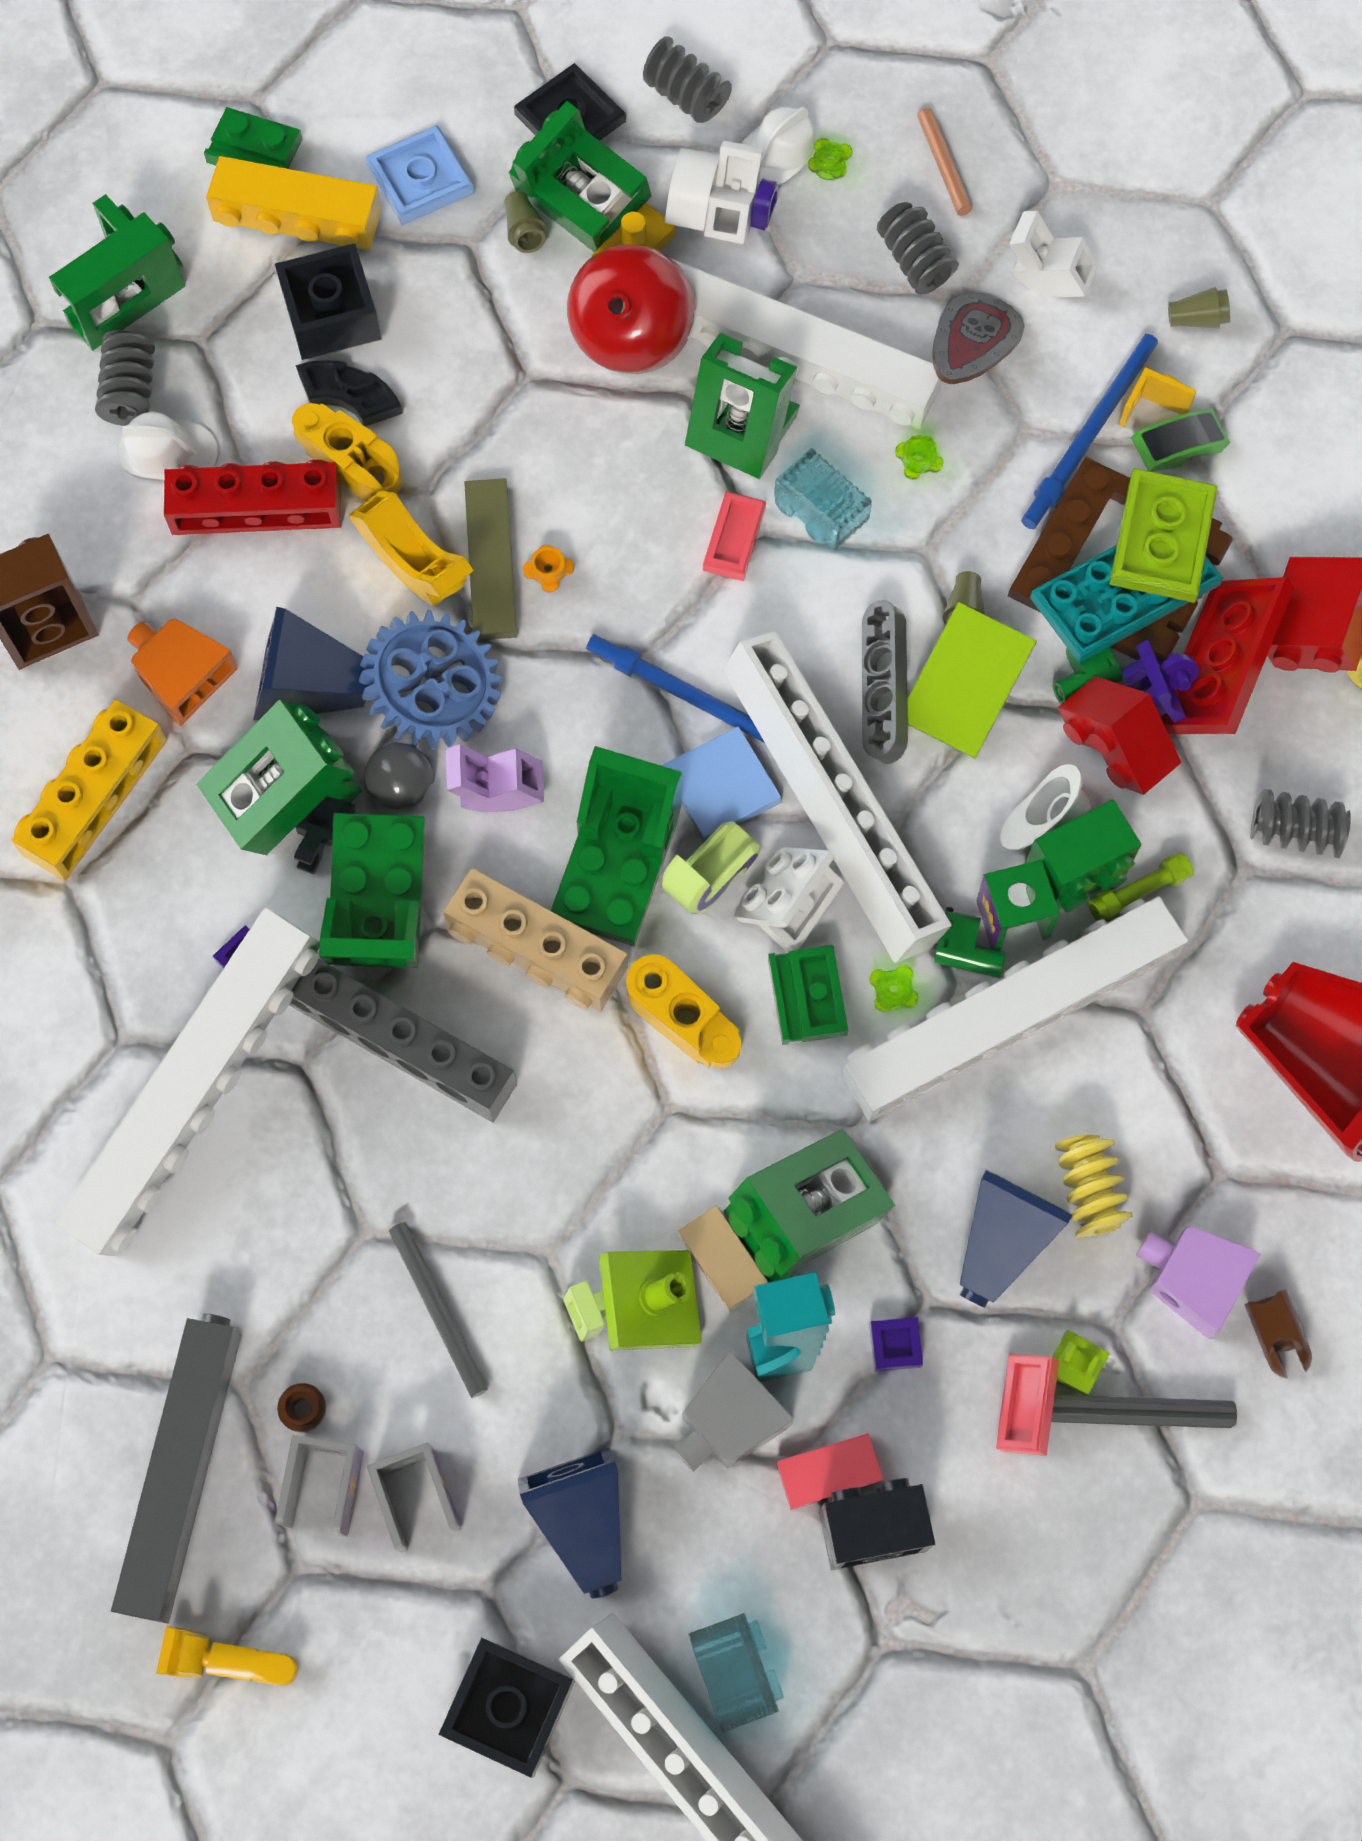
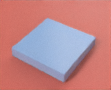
M438 125L366 156L367 166L401 225L474 194L472 182Z
M739 726L662 765L682 772V806L703 842L725 822L733 821L740 825L781 804L780 794Z

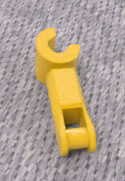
M166 1626L156 1674L170 1677L200 1678L203 1676L204 1668H207L206 1674L245 1681L253 1680L279 1686L292 1683L298 1674L296 1661L288 1655L213 1642L212 1647H209L211 1638L206 1635L183 1628Z

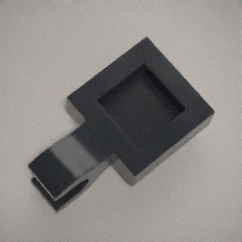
M326 796L295 827L297 834L304 836L294 855V859L299 861L297 864L298 869L311 874L315 873L321 861L325 844L332 847L334 813L355 814V804Z

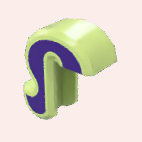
M725 822L686 861L676 855L663 874L662 889L687 912L700 914L722 896L737 875L744 874L752 866L760 854V844L735 822Z

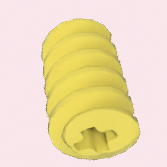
M1089 1134L1064 1139L1055 1144V1149L1067 1152L1059 1158V1166L1062 1169L1071 1170L1063 1176V1184L1067 1187L1076 1188L1067 1195V1201L1071 1205L1081 1206L1072 1212V1221L1086 1224L1076 1231L1075 1235L1078 1238L1093 1237L1113 1232L1121 1228L1122 1223L1133 1217L1132 1212L1117 1210V1205L1127 1200L1128 1194L1116 1193L1112 1189V1187L1124 1181L1122 1175L1108 1173V1169L1120 1162L1118 1157L1104 1156L1103 1151L1115 1145L1114 1139L1100 1138L1099 1135Z

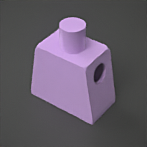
M1186 1226L1178 1235L1174 1244L1149 1231L1136 1253V1256L1159 1269L1149 1290L1209 1339L1220 1332L1261 1255L1255 1250L1191 1226Z

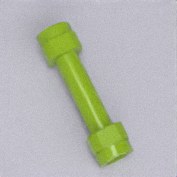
M1180 852L1176 855H1171L1162 860L1159 869L1115 892L1107 889L1097 894L1096 897L1088 901L1089 910L1096 921L1105 919V921L1109 922L1119 917L1122 908L1167 884L1174 888L1185 882L1186 879L1194 875L1193 866L1184 853Z

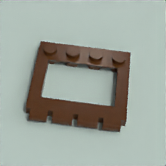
M1085 456L1010 587L1008 597L1040 612L1030 599L1032 590L1070 570L1109 499L1125 506L1130 478ZM1214 518L1211 521L1205 555L1213 566H1218L1229 549L1233 538L1228 533L1220 530L1222 522ZM1196 600L1195 603L1189 602L1113 644L1110 648L1135 660H1139L1141 657L1136 646L1148 640L1152 645L1156 658L1163 662L1166 661L1167 656L1173 652L1180 639L1178 633H1182L1198 606V601Z

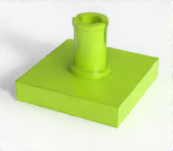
M690 1250L611 1251L599 1255L610 1351L688 1348L702 1344Z

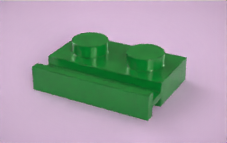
M226 107L211 137L212 143L209 149L206 148L204 151L206 163L215 166L219 156L289 169L303 139L300 129Z
M827 945L792 950L775 955V953L768 954V964L782 1045L796 1041L808 1042L847 1036L849 1030L834 946Z

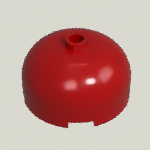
M637 244L611 246L588 259L574 277L567 299V319L571 333L579 348L596 364L608 370L626 374L652 372L671 362L682 351L688 341L687 337L692 326L694 310H696L691 284L680 266L664 253ZM623 301H624V303H625V308H624L623 312L621 313V311H622V309H623Z

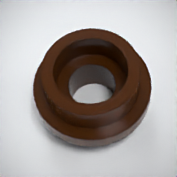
M294 1384L287 1388L280 1396L277 1406L278 1416L281 1422L292 1431H311L325 1417V1398L320 1390L311 1384ZM301 1400H308L311 1404L310 1412L304 1417L296 1416L294 1412L295 1405Z

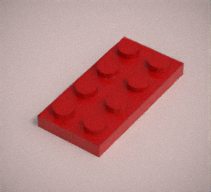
M1287 577L1222 581L1217 588L1209 591L1184 652L1185 655L1195 659L1199 673L1188 690L1180 691L1175 689L1186 718L1174 723L1168 713L1160 716L1168 734H1236L1295 588Z

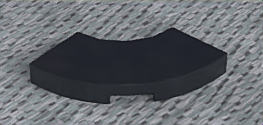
M331 360L312 361L295 365L309 403L319 405L322 403L324 405L329 404L343 407L355 414L365 427L403 414L402 406L395 393L382 379L372 372L366 373L360 369L347 366L346 362Z

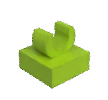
M1067 1330L1052 1356L1059 1360L1057 1382L1082 1396H1088L1110 1353Z

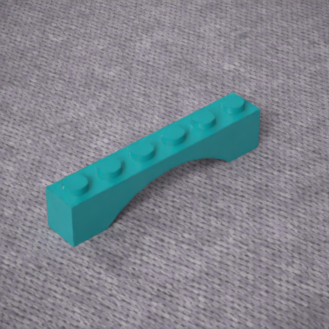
M813 1272L754 1286L753 1298L760 1324L747 1329L746 1340L757 1380L764 1382L811 1371L817 1356L820 1355V1348H823L826 1333L829 1332L828 1325L832 1324L831 1316L835 1315V1307L829 1285L820 1286L817 1273Z

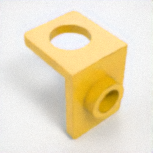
M1145 367L1125 404L1119 425L1125 427L1140 397L1178 414H1187L1195 398L1196 390L1180 383L1173 376L1162 375Z

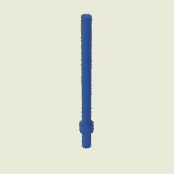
M1145 334L1050 477L1043 478L1034 492V501L1021 519L1025 527L1035 529L1049 507L1056 506L1065 492L1063 486L1158 345L1156 337L1151 334Z
M593 634L589 639L586 649L614 663V669L629 677L633 673L735 728L739 726L741 731L765 743L748 714L641 659L642 654L628 646L622 649L596 634Z

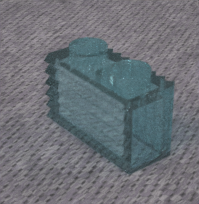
M812 448L775 480L774 497L779 510L788 517L795 515L805 524L808 535L818 544L826 542L833 550H837L846 539L855 534L857 529L861 528L864 523H867L870 518L872 506L870 497H866L864 492L859 491L857 486H853L851 481H848L844 475L840 474L839 470H835L833 465H830L826 459H823Z
M745 1613L688 1633L721 1733L779 1712L776 1701L784 1699V1695L775 1670L772 1669L766 1672L764 1670L758 1652L766 1650L767 1647L757 1620L748 1623Z

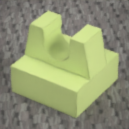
M587 1281L569 1287L563 1301L580 1342L598 1336L605 1326L603 1318L606 1317L603 1290L592 1294Z

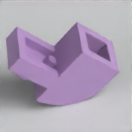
M461 744L446 748L445 779L447 791L460 796L462 808L478 812L514 811L544 802L542 760L517 748L489 757Z

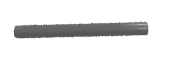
M406 1222L393 1226L389 1233L470 1397L475 1398L488 1391L487 1385Z

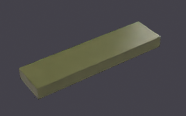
M507 479L464 481L469 564L474 570L470 573L473 632L480 631L477 640L517 638Z

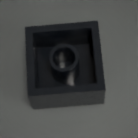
M355 243L275 263L282 294L302 360L382 340L377 313Z
M901 1478L880 1483V1487L876 1488V1493L861 1495L860 1487L832 1492L831 1497L828 1498L829 1502L824 1503L819 1511L830 1570L925 1553L935 1546L923 1484L910 1486L909 1478Z
M481 1637L438 1735L533 1778L536 1775L575 1684V1680Z

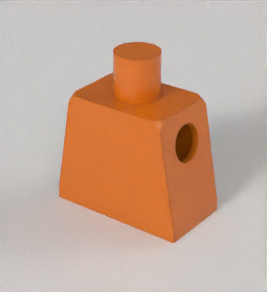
M177 619L169 620L158 632L146 622H139L131 629L127 637L128 642L138 649L131 659L138 677L180 726L238 669L232 653L227 647Z

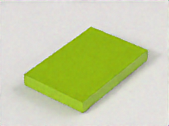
M1133 468L1129 480L1109 585L1195 603L1199 593L1218 485Z
M958 602L907 699L908 725L976 759L1037 644V640Z

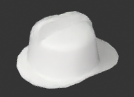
M787 106L778 107L770 111L763 119L761 125L745 138L741 144L764 148L759 182L762 178L776 181L780 186L789 181L819 154L822 141L819 131L809 119L807 108L802 106L797 109Z
M147 412L135 417L128 425L123 426L122 438L118 445V459L123 468L133 476L164 480V469H178L184 465H194L199 468L214 467L218 459V444L213 434L202 425L189 421L174 420L162 413Z
M1072 764L1059 766L1050 772L1037 789L1013 810L1001 828L1000 841L1004 848L1010 851L1027 848L1033 845L1036 838L1094 809L1096 804L1094 799L1082 788V774L1079 768Z

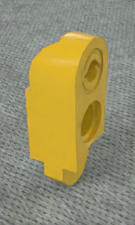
M308 403L296 409L292 416L294 436L296 441L305 447L308 456L313 460L336 462L341 483L364 501L370 499L380 490L393 492L397 495L401 489L402 476L396 452L389 444L341 410L336 413L322 403L320 405ZM342 445H350V447H348L347 449H336ZM382 474L385 478L384 482L380 484L373 475Z
M651 954L642 956L633 962L627 971L626 992L629 1004L637 1014L697 1063L702 1062L708 1068L712 1066L720 1069L730 1067L736 1063L740 1057L742 1045L740 1030L720 1012L721 1008L678 966L664 956ZM651 974L661 986L657 989L647 988L644 981L648 975ZM691 1009L699 1015V1019L693 1024L686 1025L678 1022L675 1015L680 1010Z

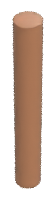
M925 108L918 113L917 117L957 215H966L971 212L972 205L931 108Z

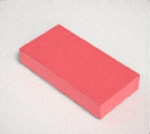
M725 491L703 562V571L744 581L766 510V501Z
M1009 1354L996 1444L997 1450L1007 1453L1047 1456L1059 1360L1049 1356Z
M869 1433L776 1462L790 1510L826 1500L835 1491L860 1487L861 1489L884 1480Z

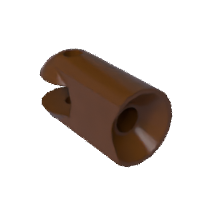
M1281 1290L1274 1296L1244 1304L1271 1370L1279 1377L1288 1379L1279 1351L1295 1349L1305 1372H1307L1311 1366L1312 1353L1288 1290Z

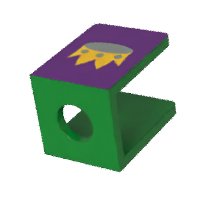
M1042 859L983 874L976 902L991 949L1001 951L1009 928L1037 922L1042 940L1051 938L1060 912ZM1017 883L1027 884L1026 892L1030 905L1021 907L1013 904L1008 897L1009 888Z

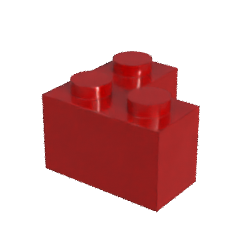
M1095 676L1057 707L1065 722L1063 730L1067 737L1077 745L1082 744L1098 750L1108 766L1106 773L1109 779L1118 788H1126L1144 795L1182 763L1149 693Z

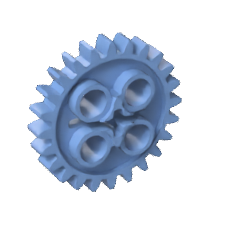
M427 610L423 621H419L417 615L410 611L406 619V625L396 616L390 624V630L381 626L376 635L378 640L371 639L366 648L369 654H364L360 666L367 670L362 671L359 682L369 685L365 688L362 699L375 700L369 714L378 715L383 713L385 715L381 725L382 729H386L393 724L398 727L395 739H401L407 732L412 734V745L415 747L423 737L427 738L430 749H435L440 738H443L449 748L454 745L457 735L464 742H467L473 734L472 729L477 732L482 731L486 724L484 719L490 720L496 709L492 704H497L501 697V693L495 690V688H498L502 676L492 674V672L497 668L499 660L486 659L492 647L491 644L478 646L476 641L480 631H474L469 635L464 633L465 620H461L454 627L450 625L449 613H445L441 621L438 622L434 620L431 610ZM429 647L441 649L446 657L433 655ZM456 662H461L463 664L460 666H456L452 669H448L450 665ZM398 665L406 668L410 676L397 674L392 666ZM442 674L439 681L437 682L435 678ZM425 676L427 681L423 682V684L420 685L423 677ZM457 682L465 685L469 693L458 692L452 683ZM413 690L411 694L405 697H401L398 694ZM423 701L428 703L434 712L427 713L421 711L415 702Z

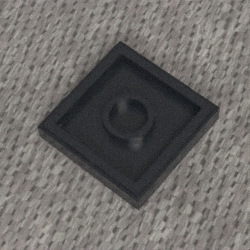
M575 63L514 106V115L535 136L542 129L544 121L553 111H558L566 101L579 110L585 130L599 141L626 122V113Z

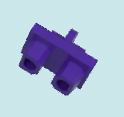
M1148 640L1137 645L1136 647L1141 659L1121 669L1128 686L1140 691L1152 686L1144 692L1151 695L1160 716L1168 713L1174 723L1186 718L1175 689L1186 691L1191 687V683L1195 681L1199 673L1195 659L1189 655L1171 653L1167 656V660L1163 662L1156 658L1152 645Z

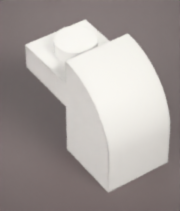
M723 141L720 149L716 184L709 197L705 237L744 244L750 231L753 203L760 184L759 176L764 148Z
M686 148L680 149L671 178L664 223L701 231L705 230L709 197L716 184L720 155Z
M1024 211L1009 244L1018 258L1012 272L1014 276L1028 288L1053 297H1085L1099 265L1083 237L1054 238L1038 211Z

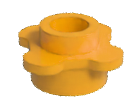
M551 545L541 546L533 553L531 562H526L523 566L524 576L527 579L536 580L541 584L542 590L548 593L555 592L559 588L558 583L574 571L573 561L569 558H564L562 552ZM546 566H551L552 570L545 571L544 568Z

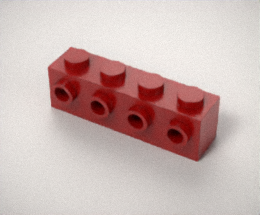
M310 460L306 463L284 464L271 461L263 465L251 466L227 463L221 467L204 468L184 465L178 469H164V517L172 535L341 528V481L336 462H326L323 460Z

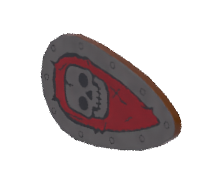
M968 293L953 298L947 303L940 317L933 342L932 359L937 377L944 383L958 384L977 378L995 367L1021 341L1025 328L1021 315L1011 305L999 298L986 294Z

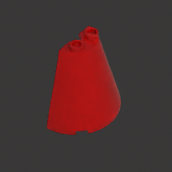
M1292 962L1283 974L1277 972L1270 978L1263 991V995L1267 998L1262 1004L1259 1005L1257 1003L1255 1006L1249 1004L1245 1007L1236 1021V1027L1345 1155L1356 1162H1361L1362 983Z

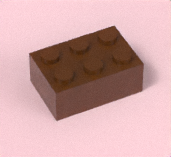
M49 533L39 538H28L22 541L18 547L0 554V640L18 670L99 636L83 599Z

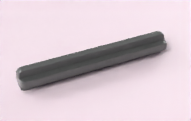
M1055 1395L1051 1422L1232 1428L1237 1422V1408L1235 1402L1227 1400Z

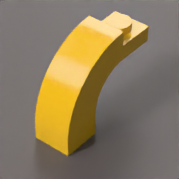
M380 490L348 515L382 562L409 590L432 606H436L447 596L460 590L467 581L465 577L474 571L464 556L448 553L438 547L416 524L396 493Z

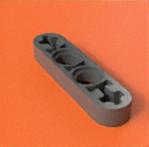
M882 600L871 604L866 609L862 619V743L865 752L869 756L884 764H891L903 756L908 743L906 618L900 609L890 602ZM887 652H891L892 659L889 666L885 670L878 672L877 663L880 657ZM887 692H892L890 705L885 710L878 712L877 704L880 697Z

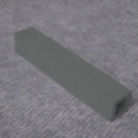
M204 1313L201 1321L190 1318L186 1320L111 1612L169 1624L242 1336L234 1327L230 1326L231 1320L226 1317Z

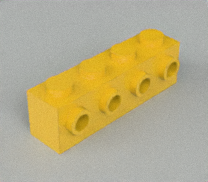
M222 156L218 158L206 195L213 221L225 226H242L257 229L270 235L279 233L298 237L307 242L321 241L336 244L340 247L355 243L358 249L368 251L371 249L382 213L378 186Z
M114 699L108 709L102 710L94 719L92 731L84 742L76 745L70 751L66 760V766L58 777L50 780L45 785L40 795V801L31 814L23 816L17 823L14 837L11 841L20 854L66 882L166 744L167 740L159 724Z

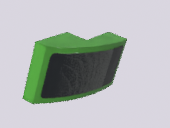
M1212 408L1187 413L1156 423L1135 432L1131 437L1147 470L1151 472L1182 467L1190 457L1221 453L1230 444Z

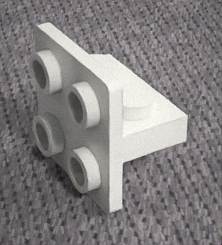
M782 847L767 860L766 870L757 883L744 893L741 898V906L736 911L734 917L741 923L757 924L786 952L799 950L845 883L829 867L835 856L829 850Z

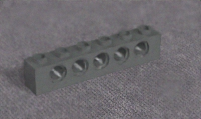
M318 959L308 975L300 976L291 990L293 998L289 1006L494 1123L517 1086L515 1073L511 1068Z

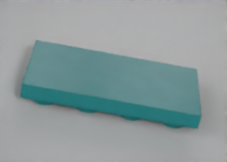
M1117 545L1032 590L1030 599L1078 663L1085 661L1189 602L1109 585ZM1206 555L1197 598L1220 586L1223 577Z

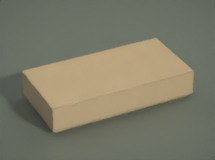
M717 1205L677 1230L678 1236L686 1248L690 1250V1254L728 1311L751 1298L754 1286L768 1283Z

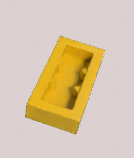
M645 203L637 212L625 214L621 220V227L592 256L606 248L621 244L643 245L660 252L676 236V225L664 223L665 217Z

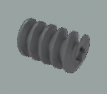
M664 36L655 44L647 57L643 69L644 82L649 87H654L661 96H667V99L673 105H679L682 112L691 114L695 122L704 123L711 120L729 100L732 84L730 81H724L720 85L721 76L718 72H712L708 75L709 66L706 63L697 65V57L694 54L685 56L686 50L682 45L673 47V39L670 36Z
M902 202L894 205L880 218L877 223V231L884 238V243L888 249L892 251L895 261L900 264L901 271L907 276V280L911 287L915 289V293L919 295L927 294L943 285L956 272L959 263L956 258L950 257L951 250L948 245L942 244L943 237L940 232H934L936 226L932 220L927 219L928 213L925 208H912L911 203Z
M113 330L106 332L102 336V356L99 362L100 372L98 375L99 385L96 393L98 400L95 405V411L104 421L126 426L135 417L147 413L150 409V403L147 399L150 397L152 389L148 384L153 379L150 369L153 368L154 359L151 355L154 354L156 346L146 336L124 330Z
M1263 789L1256 800L1250 838L1253 839L1257 831L1262 832L1263 845L1269 846L1276 834L1280 836L1281 848L1287 849L1292 838H1297L1300 852L1306 850L1310 841H1315L1317 855H1322L1327 845L1332 844L1334 858L1340 859L1349 836L1351 813L1350 810L1346 812L1343 802L1337 801L1328 810L1326 800L1317 798L1310 807L1309 799L1304 795H1299L1292 804L1291 795L1287 792H1281L1274 801L1272 790Z

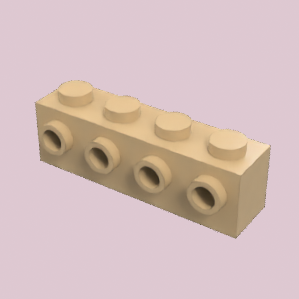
M473 868L470 869L443 911L447 927H449L448 932L454 938L467 945H471L473 941L488 949L487 954L504 966H510L511 963L516 964L526 970L525 975L534 983L544 988H549L550 984L566 992L564 996L568 1001L584 1010H588L589 1006L601 1012L628 969V953Z

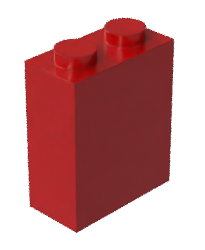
M1289 557L1283 577H1287L1295 588L1268 652V658L1275 668L1285 671H1295L1297 668L1318 669L1327 673H1335L1338 670L1356 671L1362 655V557Z

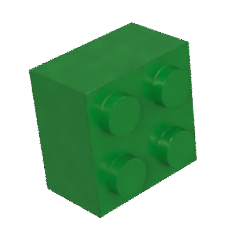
M1113 799L1036 838L1026 863L1042 859L1058 909L1063 908L1065 912H1070L1083 905L1089 899L1087 895L1099 889L1103 891L1107 889L1113 890L1127 880L1126 874L1128 870L1135 864L1134 859L1142 844Z

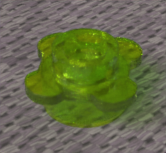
M826 138L816 140L814 143V156L808 160L809 170L824 180H836L844 177L847 172L846 161L852 157L853 153L851 146L845 143L839 145L835 142H829Z
M913 436L906 443L902 442L896 446L895 456L902 460L905 467L903 473L908 479H918L920 474L929 471L937 473L943 467V459L937 456V446L930 436ZM916 455L922 456L923 459H922V460H917V459L915 458V456H916Z
M899 965L896 970L891 971L875 969L870 974L869 983L875 988L874 1006L878 1011L886 1013L903 1007L913 1008L917 1004L919 996L913 990L911 979L914 973L909 966ZM891 985H896L898 987V991L891 992L889 987Z

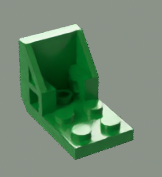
M598 746L594 747L588 764L576 822L578 836L551 912L591 934L635 947L677 826L682 805L681 771Z
M334 813L330 898L326 900L319 947V957L325 963L336 966L418 968L425 829L424 816Z

